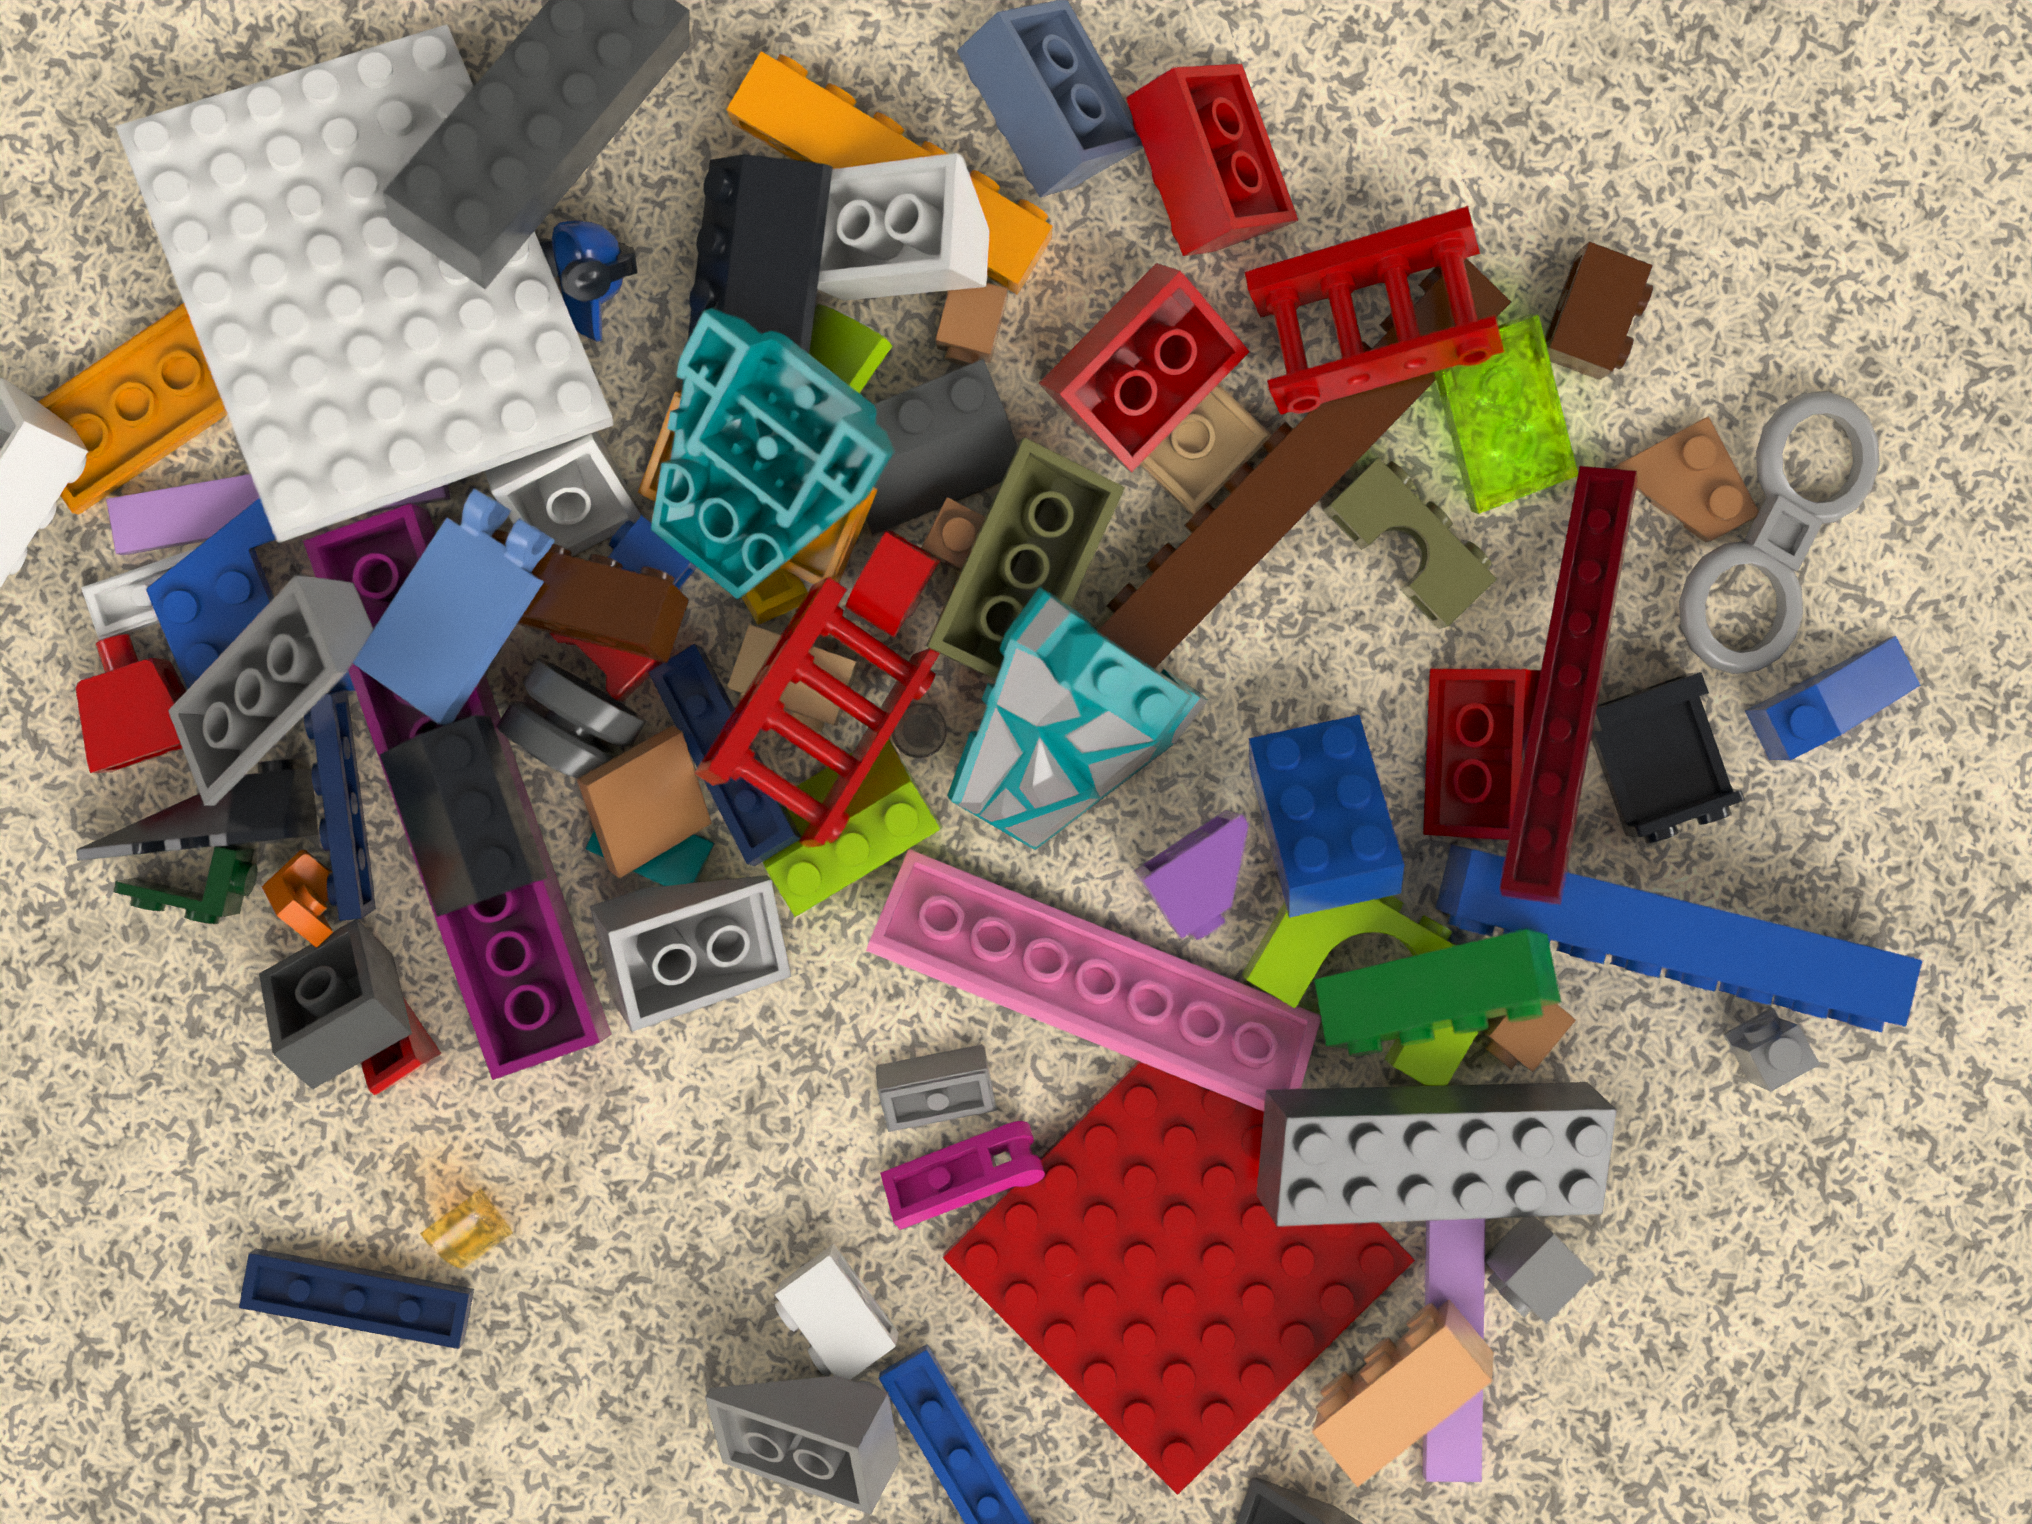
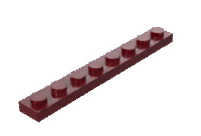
M1579 466L1499 888L1501 896L1561 905L1638 482L1637 471Z

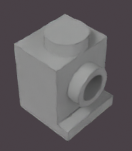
M1772 1007L1723 1034L1749 1082L1770 1092L1820 1065L1800 1026L1779 1018L1777 1012Z

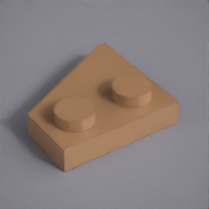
M1709 416L1611 468L1637 471L1638 482L1636 490L1650 499L1649 503L1663 513L1672 515L1681 521L1684 528L1705 543L1713 541L1756 518L1759 513Z

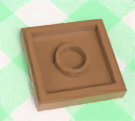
M674 726L668 727L577 779L609 872L619 879L712 824L697 775L694 774L695 769L683 732Z

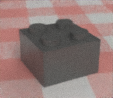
M358 919L335 930L317 948L310 944L259 973L273 1055L312 1090L412 1034L394 957Z

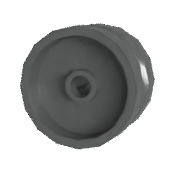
M537 658L525 677L523 684L529 695L549 708V710L545 711L527 702H511L496 727L503 735L525 749L539 761L565 775L578 779L617 757L610 749L595 739L596 736L617 746H632L647 721L620 701H616L613 697L555 664Z

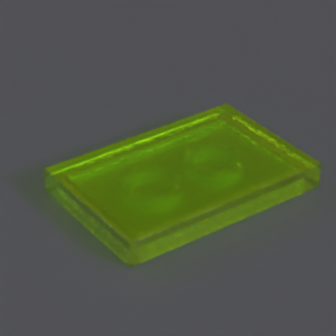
M1528 314L1498 326L1505 352L1492 355L1487 361L1478 365H1457L1434 372L1470 510L1477 514L1578 476L1540 318L1536 314Z

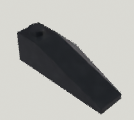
M292 759L257 762L259 773L245 774L215 806L204 805L199 793L76 849L77 861L319 835L315 794L312 784V769H293Z

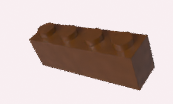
M497 529L491 537L506 546L509 533ZM553 543L531 572L544 581V583L519 619L517 625L667 663L689 599L673 584L674 577L666 572L651 567H641L640 573L622 569L623 565L618 561L599 554H590L589 560L572 557L571 551Z

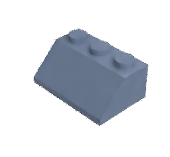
M1055 0L999 11L957 50L958 55L968 70L970 80L981 93L995 118L999 131L1006 137L1023 167L1025 177L1033 185L1040 198L1071 189L1144 148L1140 137L1134 129L1130 109L1068 0Z

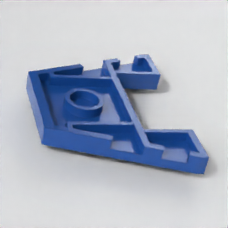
M260 498L146 588L187 689L195 683L275 598L255 551L256 547L277 540ZM349 671L329 691H355Z

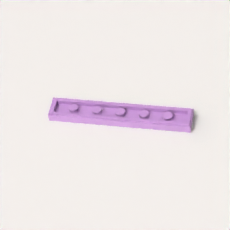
M251 474L106 499L115 553L129 555L205 542L260 498ZM448 484L363 514L391 510L409 503L420 505L451 499Z
M1485 1219L1426 1221L1425 1306L1433 1303L1438 1308L1450 1299L1484 1340ZM1483 1389L1423 1436L1422 1476L1426 1482H1482Z

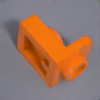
M300 850L262 886V889L276 915L317 948L333 933L323 914L328 908L326 902L329 900L327 878L332 871L307 850Z

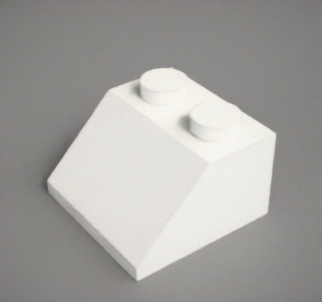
M598 431L485 470L491 493L499 503L511 510L508 517L513 525H515L519 518L532 527L538 528L555 540L554 544L571 551L572 557L613 536L626 521L631 520L633 523H636L642 515Z

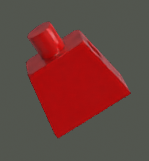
M130 634L116 635L96 642L95 645L105 673L77 682L75 688L87 765L90 773H112L183 749L168 710L186 692V689L172 663L168 659L148 658L138 661Z

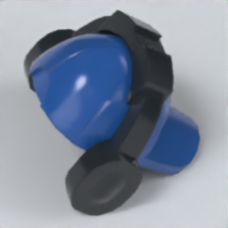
M585 221L559 222L553 229L552 240L541 238L538 241L553 277L559 276L562 298L576 331L596 342L603 341L601 304L612 299L620 291L624 277L637 274L635 250L633 247L625 245V243L618 242L616 237L602 225Z

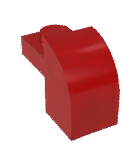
M886 531L854 585L845 608L895 638L906 618L914 614L924 596L921 593L941 560L894 531Z

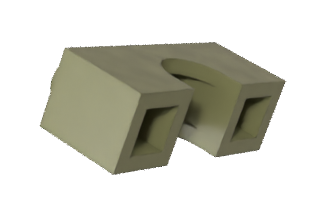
M1378 457L1323 511L1361 550L1368 547L1386 531H1399L1410 536L1418 546L1420 564L1416 574L1400 590L1438 629L1449 627L1497 580L1488 570L1492 563L1478 546L1470 541L1464 545L1449 530L1453 523L1439 506L1431 501L1425 505L1410 490L1414 483L1399 465L1393 461L1386 465Z

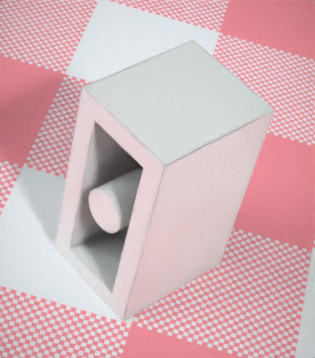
M832 1244L780 1282L775 1293L779 1300L775 1303L776 1310L790 1330L794 1332L800 1329L812 1345L808 1348V1353L815 1366L824 1376L828 1377L830 1374H833V1376L851 1380L896 1347L899 1332L835 1244Z

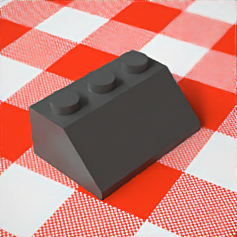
M984 359L874 404L877 411L875 423L886 431L894 453L873 486L878 490L866 517L872 534L876 535L939 509L943 506L947 497L958 501L1002 482L1018 445Z

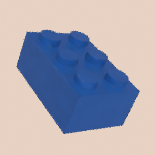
M1360 714L1249 738L1250 774L1289 918L1401 894L1404 861Z

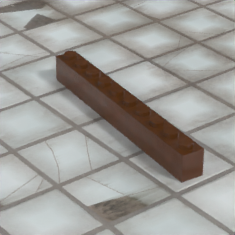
M1466 258L1464 265L1478 320L1496 315L1497 318L1511 301ZM1437 266L1418 285L1425 292L1414 304L1421 336L1455 327L1441 267ZM1391 313L1379 325L1386 334L1373 348L1363 341L1364 352L1398 343ZM1446 369L1321 403L1318 408L1308 412L1306 417L1294 429L1285 421L1262 445L1270 454L1255 469L1246 461L1223 485L1231 494L1216 509L1206 502L1184 525L1192 534L1177 549L1168 542L1145 565L1153 574L1138 589L1129 582L1106 605L1114 614L1099 629L1091 622L1090 624L1099 633L1155 669Z

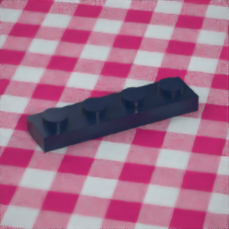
M694 643L670 658L667 663L664 662L651 670L649 675L676 728L683 732L688 751L698 768L735 708L704 649ZM751 743L749 748L755 752L753 758L763 764L756 748ZM740 777L736 781L729 778L726 783L715 786L704 780L746 864L756 866L802 837L787 808Z
M347 690L329 691L304 715V726L308 738L315 741L317 762H314L312 766V784L316 795L322 796L325 818L320 820L319 836L324 851H330L332 873H329L327 878L328 899L332 906H337L339 921L362 919L376 910L348 693Z
M256 1248L248 1255L239 1308L459 1349L465 1342L474 1289Z

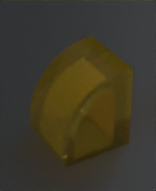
M480 1188L434 1221L420 1234L442 1259L454 1267L465 1268L509 1237L513 1231L482 1188Z

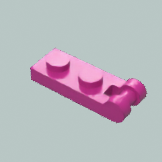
M1026 1121L1011 1122L881 1172L894 1224L899 1230H902L1011 1187H1024L1039 1182L1043 1179L1045 1173L1040 1157L1033 1155L1030 1147L1034 1142L1029 1123ZM1008 1152L1011 1161L997 1166L994 1156Z

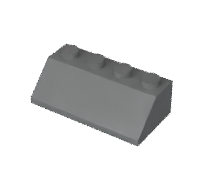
M296 575L168 710L204 805L215 806L348 671L373 631L353 583Z

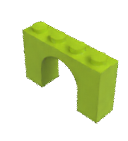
M1394 896L1290 918L1284 902L1241 975L1247 981L1291 1007L1296 1008L1326 956L1335 946L1351 936L1370 932L1388 934L1403 943L1412 956L1455 945L1447 941L1452 931L1438 922L1423 915L1419 923H1416L1399 913L1404 903ZM1453 1027L1435 1030V1040L1405 1046L1401 1045L1400 1038L1394 1041L1384 1060L1425 1086L1448 1085L1479 1031L1454 1034Z

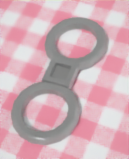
M1828 391L1802 393L1781 405L1763 427L1756 450L1757 478L1766 499L1745 540L1742 542L1725 543L1704 555L1686 577L1679 600L1681 630L1691 651L1711 668L1731 674L1755 672L1781 658L1796 638L1803 616L1802 587L1794 571L1799 570L1821 525L1834 523L1855 511L1872 490L1879 468L1878 437L1868 415L1849 398ZM1815 414L1830 417L1845 429L1852 444L1853 464L1848 480L1837 494L1822 502H1812L1803 499L1790 487L1783 472L1782 454L1787 437L1799 422ZM1748 564L1757 567L1770 579L1776 593L1777 612L1772 628L1761 642L1747 650L1734 651L1725 648L1713 637L1706 622L1705 604L1710 587L1721 573L1735 565Z

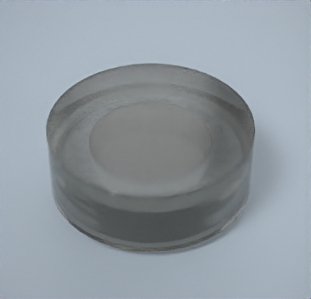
M912 703L909 704L892 732V738L896 747L905 755L913 758L930 757L943 747L948 733L947 723L942 713L932 705Z

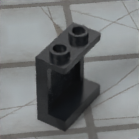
M1702 672L1683 674L1597 705L1591 739L1626 836L1638 838L1644 836L1647 844L1658 842L1679 833L1677 824L1694 818L1697 819L1699 825L1724 819L1732 815L1729 806L1745 801L1742 790L1733 789L1730 784L1700 696L1709 693Z

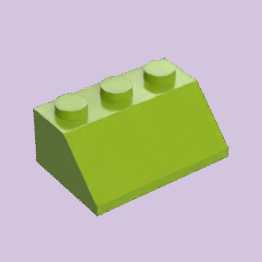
M890 739L887 740L847 806L845 812L850 815L848 823L833 843L826 841L824 846L807 848L799 843L798 840L763 861L766 871L794 917H797L943 828ZM827 767L797 785V787L822 803L839 774ZM787 808L802 836L810 823Z

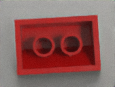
M1242 64L1173 67L1126 97L1133 117L1134 129L1141 139L1152 169L1153 182L1161 194L1171 222L1172 234L1178 242L1183 256L1216 252L1299 221Z
M1156 263L1039 384L1081 429L1128 471L1133 472L1250 351L1181 270Z
M1430 669L1423 835L1509 840L1541 670Z

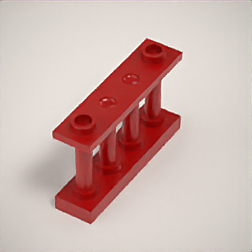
M1468 206L1245 272L1248 291L1260 318L1274 315L1286 375L1269 379L1267 384L1280 415L1289 412L1297 414L1307 413L1318 408L1321 403L1457 365H1478L1487 361L1492 355L1505 352L1496 315L1479 320L1477 317L1464 265L1466 258L1480 254ZM1438 266L1442 270L1455 327L1421 336L1407 277L1410 274ZM1378 283H1385L1398 343L1364 352L1351 294L1354 290ZM1329 299L1342 359L1308 368L1296 310L1299 306Z
M829 576L812 585L694 774L712 786L726 783L729 778L736 781L741 777L808 821L810 824L799 840V843L807 848L824 846L826 841L833 843L842 833L850 817L845 812L847 806L912 699L918 701L930 688L936 676V673L931 668L940 655L938 652L928 648L913 654L908 661L842 615L844 609L838 606L847 589ZM819 634L823 637L830 634L897 680L880 708L813 662L815 656L809 653V650ZM801 681L868 727L852 755L783 710L785 703L780 701L779 698L789 682L796 685ZM760 729L764 732H767L769 729L773 730L839 774L822 803L753 758L755 752L749 746Z

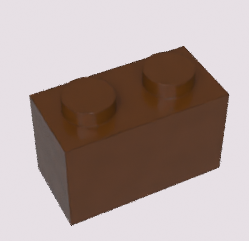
M1589 241L1574 257L1537 357L1598 380L1612 373L1614 368L1620 370L1627 361L1634 342L1633 337L1627 336L1634 315L1641 317L1653 292V285L1646 283L1653 265Z

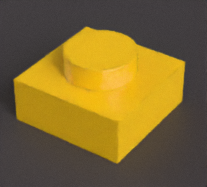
M779 567L741 598L757 625H760L799 607L808 591L798 576Z

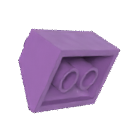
M1229 810L1223 811L1134 870L1168 924L1181 939L1191 934L1195 940H1199L1225 923L1221 913L1232 907L1249 826L1242 814Z

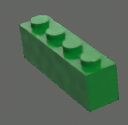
M1529 929L1314 979L1326 1046L1346 1048L1350 1057L1382 1052V1042L1400 1038V1043L1403 1046L1435 1040V1030L1453 1027L1454 1034L1485 1030L1489 1028L1487 1019L1507 1015L1508 1022H1521L1544 1016L1542 1007L1562 1003L1548 934Z

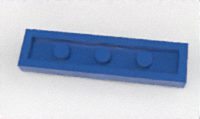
M928 1344L879 1373L880 1382L886 1392H888L890 1399L965 1524H1035Z

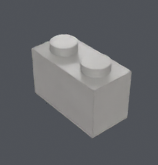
M1523 1217L1485 1255V1262L1494 1271L1487 1280L1499 1291L1502 1297L1524 1318L1533 1310L1546 1324L1595 1275L1536 1217Z

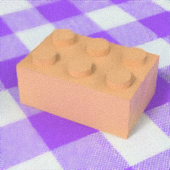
M1450 1299L1438 1308L1433 1303L1424 1306L1406 1323L1410 1330L1395 1343L1389 1337L1380 1341L1364 1356L1363 1360L1367 1364L1352 1377L1346 1371L1342 1372L1320 1392L1324 1398L1316 1406L1318 1414L1312 1433L1357 1488L1493 1380L1494 1352Z

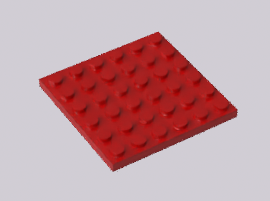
M1137 1061L1040 1157L1045 1173L1043 1179L1033 1185L1009 1188L943 1253L942 1258L1178 1495L1373 1303L1415 1259L1379 1222L1276 1226L1256 1195L1264 1111Z

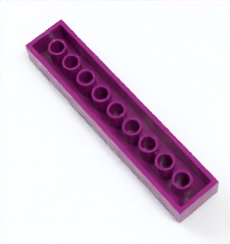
M409 503L303 540L316 578L351 582L354 584L374 630L434 538L436 531L429 511ZM352 663L348 671L491 1079L495 1080L602 1042L612 1033L509 739L496 727L501 716L486 674L484 673L452 723L473 715L491 716L548 878L437 917L379 754L417 735L444 725H440Z

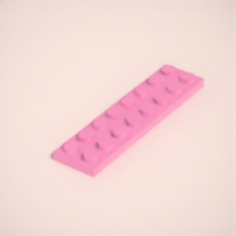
M910 849L906 853L866 949L870 953L1261 1111H1264L1266 1090L1301 1089L1321 1021V1015L1299 1006L1293 1008L1278 998Z

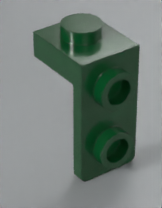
M235 844L215 846L204 894L137 878L115 881L113 892L131 896L130 905L136 908L165 911V906L170 905L186 909L184 915L186 919L201 923L219 924L220 917L240 914L244 896H249L255 886L258 873L257 864L252 863L255 849Z

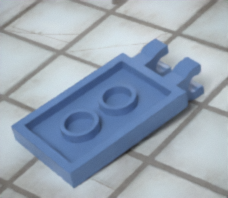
M475 488L463 507L461 525L449 518L445 519L353 661V664L432 720L444 726L454 721L544 583V581L531 572L555 541L538 528L532 527L518 518L508 535L506 546H504L491 536L503 524L511 510Z

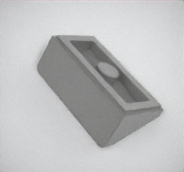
M983 1044L876 1066L877 1090L888 1132L997 1111Z

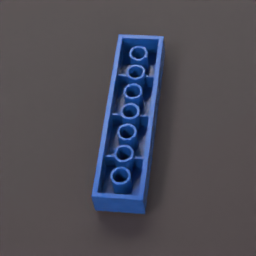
M1451 844L1435 909L1450 914L1448 924L1457 926L1459 929L1491 937L1493 936L1495 926L1504 928L1503 934L1529 929L1548 934L1549 944L1551 940L1557 941L1556 951L1570 954L1569 956L1604 964L1606 954L1612 955L1610 962L1612 965L1660 978L1663 967L1666 968L1665 978L1714 992L1716 991L1718 981H1720L1719 991L1736 995L1739 998L1771 1005L1773 995H1775L1773 1000L1775 1005L1823 1019L1828 1017L1880 1033L1883 1032L1885 1022L1903 1027L1907 1026L1923 962L1922 959L1568 872L1566 873L1561 905L1501 896L1499 890L1505 857Z

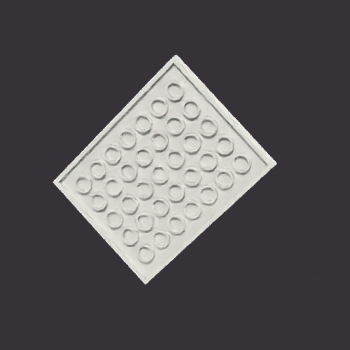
M447 24L115 126L274 535L279 543L613 426V417L535 232L531 234L490 285L483 289L390 224L382 192L473 88L471 79Z

